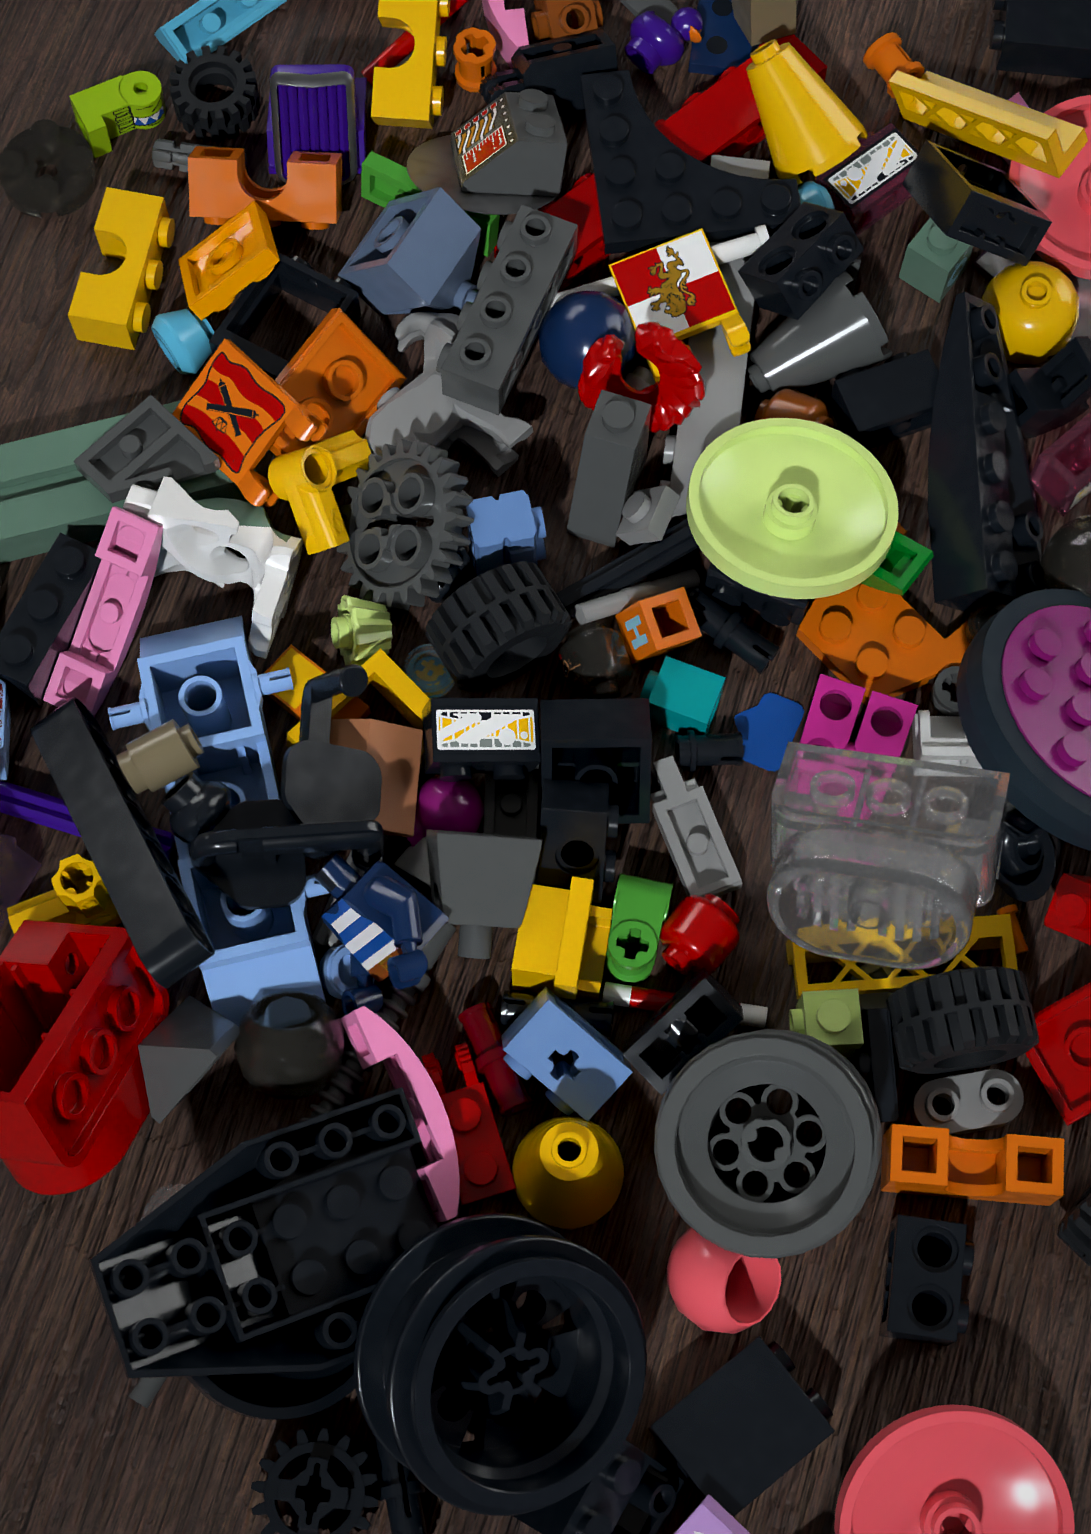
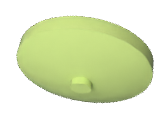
M768 418L751 421L736 426L717 437L705 448L695 463L686 497V513L691 533L697 545L710 562L725 575L745 587L767 595L788 599H816L836 595L857 586L870 577L884 561L891 547L899 515L897 496L892 481L886 470L870 451L850 436L834 428L813 421L795 418Z

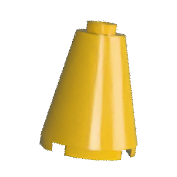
M773 39L761 45L750 54L753 62L747 66L746 71L779 179L796 178L798 185L802 183L798 174L807 170H812L816 177L854 153L861 146L858 138L867 139L868 133L863 124L789 42L779 45L777 40Z
M562 1116L546 1120L527 1133L516 1150L512 1165V1176L516 1186L517 1197L532 1217L550 1226L573 1230L594 1224L611 1210L622 1189L624 1166L618 1146L603 1128L592 1121L587 1122L584 1118ZM563 1157H572V1158H575V1160H573V1161H565V1160H563L562 1158H563Z

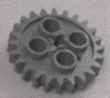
M399 439L397 446L384 444L382 456L372 453L369 455V471L357 468L356 473L360 484L358 487L347 486L346 491L352 498L351 504L342 505L339 508L347 516V521L344 524L350 541L339 545L336 549L338 553L348 555V558L341 566V571L353 574L348 585L351 588L361 589L359 595L361 599L386 605V608L389 609L395 608L408 611L410 605L423 607L425 596L433 598L439 596L438 581L451 584L453 581L448 570L450 564L462 566L463 561L456 552L458 546L470 545V540L462 535V528L472 524L474 518L463 515V509L473 501V497L460 493L466 486L468 478L456 474L460 463L448 459V451L418 440L410 442ZM418 521L433 523L431 526L426 527L413 526ZM382 523L394 524L389 529L375 527L376 524Z

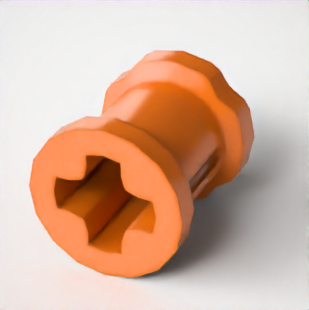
M474 27L465 29L457 34L456 42L453 45V53L458 61L455 65V79L462 89L469 92L479 93L481 80H484L485 76L488 77L490 74L493 76L497 72V67L493 60L496 42L493 35L487 30ZM469 42V53L467 54L466 44ZM484 66V77L482 78L481 67Z
M891 32L878 38L867 49L863 62L868 69H875L887 84V93L891 98L895 99L889 84V80L898 70L921 78L925 68L921 62L912 61L901 47L902 40L899 35Z

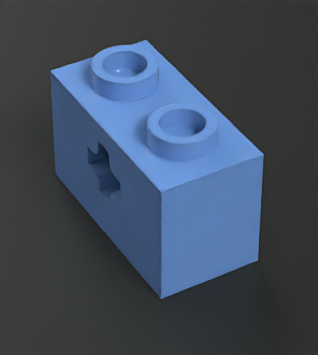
M547 987L536 996L502 1034L503 1050L507 1053L503 1059L509 1067L525 1080H529L532 1075L548 1088L545 1095L560 1111L568 1116L575 1111L587 1122L633 1073L630 1062L622 1055L623 1052ZM556 1050L559 1054L565 1055L571 1050L573 1062L569 1065L566 1061L561 1060L554 1065L552 1053Z

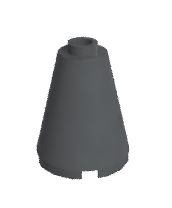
M846 271L833 280L826 291L799 320L787 317L749 354L752 365L747 367L746 371L760 394L767 390L772 396L782 389L797 391L841 376L851 369L865 368L883 362V360L892 356L891 350L882 347L889 340L863 292L853 297L845 286L853 281Z

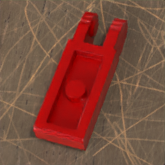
M466 1042L454 1046L456 1050L454 1054L459 1071L463 1074L466 1087L452 1092H445L441 1079L443 1073L439 1060L435 1058L434 1053L421 1056L424 1067L441 1097L453 1132L460 1176L459 1197L463 1208L515 1192L516 1190L484 1083H479Z

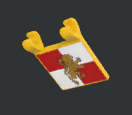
M703 228L608 265L635 330L638 324L658 322L662 326L673 329L676 338L683 340L721 325L730 352L734 357L751 351L749 331L737 310ZM647 360L655 383L659 382L660 374L657 367Z

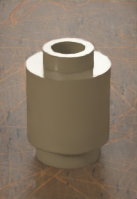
M172 719L127 743V750L116 755L123 774L137 794L147 789L153 793L200 768L197 756L204 753V750L189 723L179 727L177 722Z

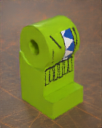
M135 71L123 76L120 75L69 96L76 123L94 158L112 151L110 139L136 128L144 130L154 128L161 124L166 115V106L160 80L156 75L148 71Z

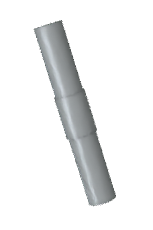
M689 569L654 581H647L624 588L618 592L576 604L574 607L575 617L583 625L618 614L640 600L684 587L686 592L696 586L700 587V577L695 569Z

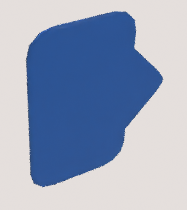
M767 693L763 695L757 706L735 715L734 721L743 739L744 755L742 759L768 771L774 772L779 770L783 765L803 718V707L799 703L775 693Z

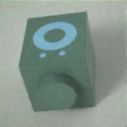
M929 218L908 244L899 278L940 303L966 270L973 246L946 236L935 222Z

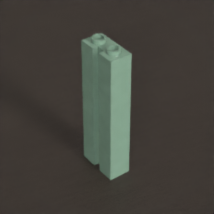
M180 401L164 404L163 406L172 414ZM127 414L0 445V564L49 552L60 533L82 543L101 539L112 507L117 506L123 509L126 499L111 503L77 470L74 460ZM220 469L216 472L178 483L194 501L219 497L248 502L238 486Z

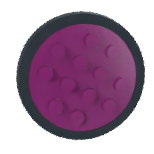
M1069 589L1038 590L1025 594L1002 608L982 626L968 646L960 663L957 676L956 695L959 716L967 741L977 761L1002 795L1025 817L1040 828L1063 841L1091 851V594Z

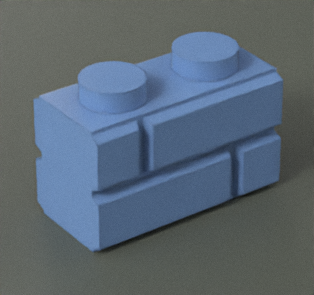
M524 490L500 494L499 500H495L492 496L474 499L466 507V515L474 518L473 523L467 526L468 539L470 540V556L477 576L506 564L526 561L527 563L533 562L537 565L538 560L546 559L543 539L546 538V528L540 506L531 508L529 495Z

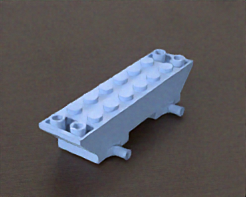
M242 616L140 638V658L137 659L142 684L139 702L108 708L112 730L145 723L147 729L151 731L172 719L177 722L179 727L189 723L204 750V753L197 756L200 768L193 772L202 781L215 780L225 784L231 792L230 806H235L244 801L282 800L262 705L263 696L294 690L289 667L257 674L256 669L253 667L250 650L248 649V640ZM181 778L164 786L165 792L167 793ZM216 823L206 832L211 831L216 826ZM175 836L179 856L177 862L182 887L215 950V954L199 965L212 1010L235 1023L243 1030L241 1034L328 1014L306 911L307 898L329 894L314 878L315 874L306 876V886L303 894L291 905L280 908L244 909L193 867L189 855L190 844L183 842Z

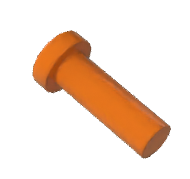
M1011 904L998 909L996 913L997 915L1010 914L1017 955L1027 952L1028 947L1016 916V912L1019 911L1016 904Z

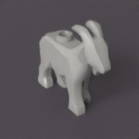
M416 312L404 317L395 331V337L399 340L397 349L403 353L412 343L424 339L423 373L401 390L398 387L391 388L378 401L377 411L369 417L364 439H367L371 453L382 456L383 445L397 446L399 439L410 442L414 440L422 441L446 451L457 440L471 448L497 476L502 475L518 460L519 455L511 448L533 433L532 425L520 418L508 417L502 413L496 415L442 394L441 373L436 371L437 362L444 345L447 342L453 344L459 333L457 330L458 315L452 313ZM463 490L460 492L461 494L468 495Z

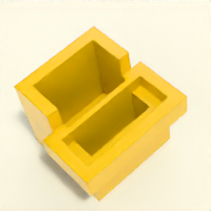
M572 876L570 890L532 884L524 919L517 933L511 968L513 990L539 994L547 987L559 998L599 1001L613 909L591 905L594 880Z

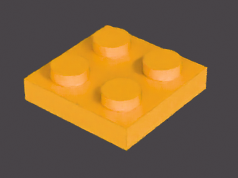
M255 201L178 259L188 307L202 321L211 313L220 312L227 308L235 299L236 294L249 284L265 279L280 261L267 214Z

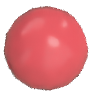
M691 1227L677 1240L670 1253L667 1265V1284L678 1311L699 1328L705 1331L735 1334L757 1324L771 1311L778 1298L781 1286V1266L778 1258L748 1257L724 1250L703 1238Z

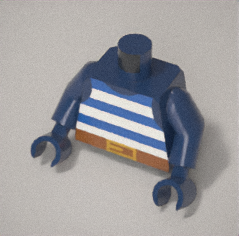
M336 853L315 874L314 878L336 899L321 917L328 928L350 951L351 977H357L358 987L345 990L342 994V1008L345 1015L363 1006L377 1013L383 1005V995L379 987L373 984V978L379 983L389 976L394 988L397 990L417 985L428 968V960L422 948L449 918L384 862L377 861L360 876Z

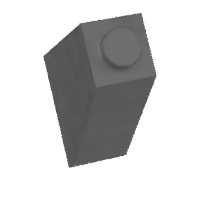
M601 389L584 435L567 525V534L612 548L616 547L619 537L615 534L623 518L622 510L624 504L633 495V492L636 491L646 464L652 404Z

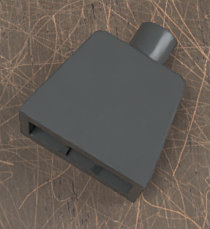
M427 829L426 841L432 903L449 918L445 924L460 925L457 956L490 959L493 927L520 928L522 925L541 851L542 840L528 836Z

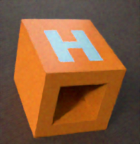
M684 587L640 600L615 615L632 664L677 650L702 636Z

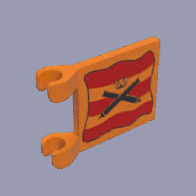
M225 338L172 413L219 458L221 464L219 469L238 486L245 499L256 507L263 505L272 507L279 499L269 485V480L254 471V469L284 427L287 425L298 439L306 442L312 440L316 443L321 441L328 430V426L323 420L300 405L230 339Z

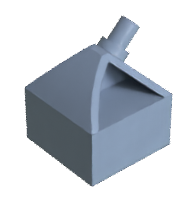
M441 187L391 200L341 269L338 276L351 284L355 291L358 292V296L378 315L461 311L467 301L474 303L478 294L477 286L471 283V277L481 228Z

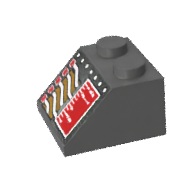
M525 89L520 93L504 92L451 133L450 143L462 192L559 197L568 143L553 95L536 89Z

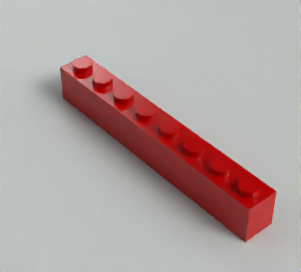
M794 34L776 39L779 45L789 42L825 82L827 65ZM750 57L738 67L735 65L729 67L721 74L714 85L703 93H694L684 102L679 111L668 119H660L653 124L670 142L688 155L707 165L711 164L712 155L741 157L766 138L746 71L747 66L753 60ZM591 173L580 177L573 185L571 191L556 202L552 201L539 209V211L578 225L577 253L558 293L610 255H605L594 176ZM497 245L494 247L495 258L499 252Z

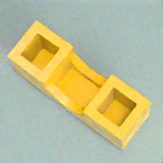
M379 0L378 19L382 27L399 28L409 32L414 37L415 45L411 57L404 64L394 68L374 67L371 118L376 125L433 129L434 115L442 116L444 88L443 86L436 85L437 66L445 67L447 36H439L441 17H449L451 0Z
M106 187L94 231L102 255L124 260V262L117 270L108 274L97 275L80 272L68 317L77 340L135 350L139 333H145L149 326L151 308L148 302L152 290H158L161 285L163 276L161 258L164 247L170 248L172 246L175 235V220L169 217L164 197Z

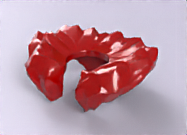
M658 322L638 324L634 333L636 350L641 356L651 361L657 367L660 374L659 382L642 390L632 388L623 379L621 373L623 361L621 351L625 342L614 334H608L599 338L591 346L583 359V371L578 382V393L585 408L594 410L601 389L652 404L649 430L656 433L659 430L668 431L674 424L681 425L684 419L691 415L693 408L700 407V400L702 401L705 397L704 380L699 373L702 366L693 355L690 346L676 338L673 329L662 326Z

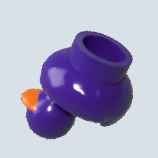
M683 7L674 13L670 25L657 16L654 11H646L635 17L630 27L631 40L624 47L625 53L637 68L647 74H653L659 66H670L681 59L684 54V41L694 43L702 41L700 33L703 29V18L697 9Z

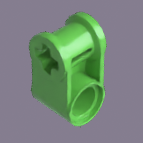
M620 873L612 908V924L606 953V967L609 974L616 981L635 985L643 982L650 976L655 963L662 923L667 918L673 884ZM627 947L638 949L635 959L625 958Z

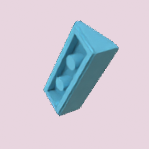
M199 0L161 26L154 35L177 61L182 60L188 64L186 54L193 50L196 56L199 57L203 55L201 47L210 46V51L213 53L217 50L218 46H223L288 0Z

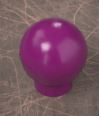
M440 774L428 778L417 791L413 838L407 837L412 847L423 837H426L427 829L477 833L484 818V802L477 787L469 780L461 782L441 781Z

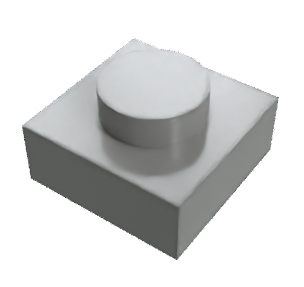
M667 485L634 491L633 495L624 504L622 510L623 518L615 535L630 546L662 541L680 495Z

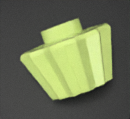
M343 595L341 603L337 605L338 616L333 617L331 621V638L336 649L340 648V655L344 658L345 666L350 664L363 665L380 648L388 654L389 649H391L393 635L390 613L387 612L386 605Z

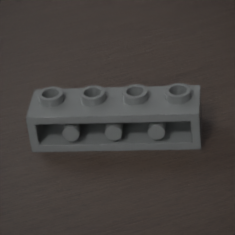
M523 204L514 221L507 220L504 223L497 241L499 252L494 262L486 261L482 267L477 282L479 292L474 303L467 301L464 304L457 322L459 333L454 343L450 344L447 342L439 355L436 371L441 373L443 395L493 414H500L539 333L542 320L549 312L577 253V224Z

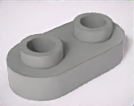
M989 1069L926 1082L914 1095L910 1110L916 1126L948 1128L949 1135L956 1136L999 1128L1009 1124L1020 1113L1024 1102V1095L1021 1085L1010 1073L999 1069ZM989 1088H998L1003 1092L1005 1096L1003 1105H994L988 1100L987 1090ZM938 1097L946 1099L951 1106L950 1114L940 1115L936 1113L932 1106L933 1099Z

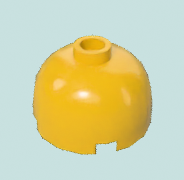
M1029 261L1026 266L1015 263L1005 267L988 283L981 298L995 306L1006 360L1015 364L1036 365L1046 361L1049 356L1058 353L1069 343L1079 321V296L1072 281L1060 269L1041 261Z

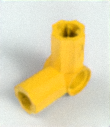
M349 430L305 448L279 455L269 465V485L280 499L289 501L308 555L319 553L350 541L332 487L356 477L357 468L368 470L371 450L367 439L359 437L354 430Z
M79 854L60 860L59 869L51 878L53 890L7 908L8 919L14 934L24 920L115 927L122 922L94 862L82 858Z

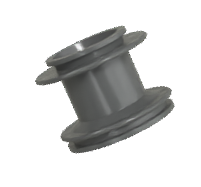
M763 1029L732 1035L709 1045L686 1063L672 1080L661 1101L655 1124L654 1153L658 1175L669 1201L682 1219L698 1234L727 1251L748 1257L776 1259L799 1255L825 1244L843 1231L859 1213L873 1187L881 1158L882 1128L878 1108L868 1084L854 1065L835 1048L813 1036L791 1030ZM784 1089L790 1093L793 1104L789 1112L782 1114L772 1110L769 1105V1096L773 1090ZM742 1098L749 1103L751 1115L746 1122H736L729 1116L728 1106L732 1099ZM813 1121L820 1126L822 1138L819 1143L807 1145L799 1139L798 1127L802 1122ZM761 1127L774 1128L783 1139V1144L775 1149L774 1158L761 1156L753 1147V1141L761 1135ZM730 1139L737 1144L739 1155L736 1161L727 1163L722 1159L718 1147L719 1140ZM801 1162L806 1165L810 1172L809 1181L804 1185L791 1184L785 1174L788 1164ZM750 1171L763 1173L768 1181L766 1192H758L747 1187L744 1182L746 1174Z

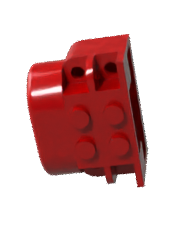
M24 920L0 955V1158L14 1179L23 1188L42 1195H62L78 1191L100 1180L125 1156L150 1113L138 1044L168 1016L170 1006L169 994L167 989L161 986L145 968L124 927Z

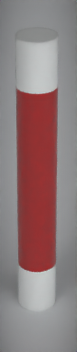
M605 982L602 1001H614V1005L656 1012L676 993ZM739 1003L743 1009L744 1019L738 1025L765 1029L768 1007Z

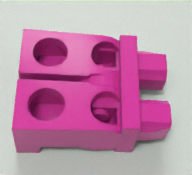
M820 674L787 785L792 786L788 811L806 818H815L822 797L843 803L836 826L862 835L873 814H879L885 801L918 705L872 690L856 740L852 742L849 739L866 688Z

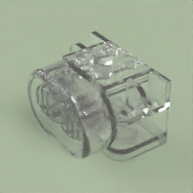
M788 741L771 798L770 865L773 871L767 888L766 898L768 911L775 925L796 945L812 953L831 958L906 970L932 968L953 959L962 951L970 938L976 908L984 906L991 900L996 879L999 878L1010 773Z

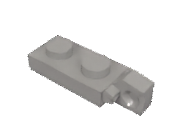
M673 755L653 762L654 769L651 770L658 791L650 794L652 812L686 895L704 897L705 894L710 893L718 897L740 889L743 884L703 786L699 787L695 778L683 781Z

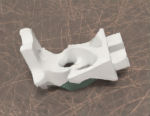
M164 476L158 491L133 484L126 497L123 509L163 527L162 542L154 577L168 572L189 571L204 580L217 584L221 588L225 584L247 583L254 591V606L248 649L255 656L266 659L281 618H284L300 562L303 539L275 530L265 509L253 506L249 502L219 497L194 501L172 477ZM228 547L239 551L246 558H241L237 556Z

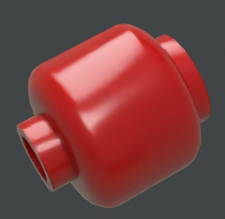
M710 893L705 894L704 897L698 895L685 897L662 923L660 940L665 947L661 953L663 959L673 969L683 975H687L690 970L698 973L703 967L712 974L739 943L740 933L736 927L739 923L737 914L723 900Z

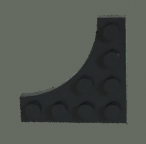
M629 70L581 75V93L605 255L648 250L703 228L709 243L729 241L755 233L754 228L764 224L769 236H772L800 207L801 202L796 178L759 179L736 175L702 163L670 142L657 129L641 106L633 88Z

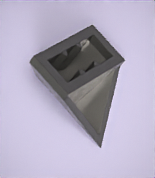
M191 995L138 1044L151 1117L159 1124L188 1095L243 1032L235 1023Z

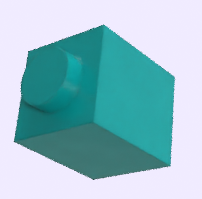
M666 656L659 673L650 670L640 698H649L651 723L684 735L687 730H694L695 735L707 734L721 700L726 677Z

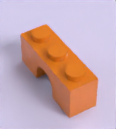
M196 146L188 156L190 217H204V223L223 225L255 201L267 214L270 227H277L281 225V221L301 222V227L304 229H327L330 227V224H337L342 213V153L293 151L287 161V182L281 187L269 189L257 185L249 177L245 166V148Z
M892 1124L883 1135L881 1191L1050 1206L1064 1195V1139L1006 1134L1002 1138L989 1140L965 1139L949 1135L948 1128Z

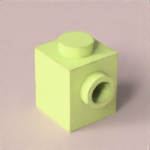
M858 988L802 992L796 1009L789 1010V1029L813 1036L835 1048L845 1058L855 1057V1050L861 1049L864 1044Z

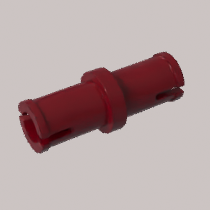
M483 1002L464 1010L459 1014L458 1019L463 1024L477 1056L474 1065L478 1074H485L500 1108L501 1116L509 1117L531 1107L534 1104V1100L530 1096L522 1077L504 1061L503 1057L507 1053L503 1050L502 1031L493 1014L490 1002L486 1004Z

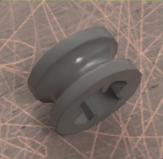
M951 666L939 673L931 689V703L934 709L942 716H959L957 702L951 701V694L946 691L951 683H957L959 666Z

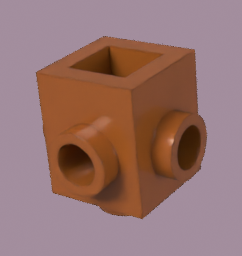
M534 0L536 11L531 13V25L537 41L543 42L597 30L603 26V14L599 0Z

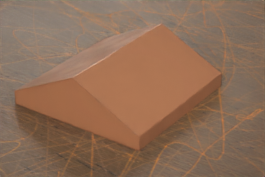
M331 719L330 744L365 751L379 765L382 775L381 804L379 815L375 820L382 825L384 835L413 838L423 730L374 719Z

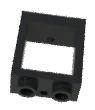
M928 140L924 143L902 183L905 189L946 236L1023 266L1028 264L1052 224V221L1022 189L1009 179L1005 171ZM965 164V169L962 172H959L957 168L960 165Z
M279 252L280 261L275 265L273 271L262 281L252 282L245 288L209 340L213 355L224 338L230 339L273 380L277 378L289 361L248 341V339L282 290L327 313L331 309L341 308L356 325L362 318L358 292L355 291L351 284L339 277L329 278L313 270L309 263L298 256L291 255L287 257Z

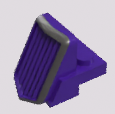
M345 64L275 65L272 67L266 130L269 174H277L286 183L287 161L293 151L342 153V186L353 180L356 174H361L362 162L367 157V78H355L353 68Z

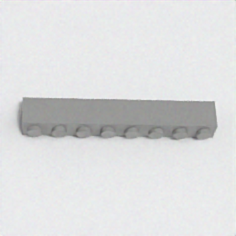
M712 155L710 166L740 176L768 179L770 161ZM726 241L712 242L709 245L713 246ZM753 255L718 265L749 334L751 331L754 297L738 271ZM721 325L690 336L688 339V345L693 355L702 366L699 373L704 380L705 397L702 401L700 400V407L693 408L691 415L685 418L681 425L677 426L676 435L666 434L663 465H671L672 474L671 481L660 480V486L667 485L680 495L666 530L687 519L686 497L694 465L699 456L717 437L740 425L748 353L736 357L731 354Z

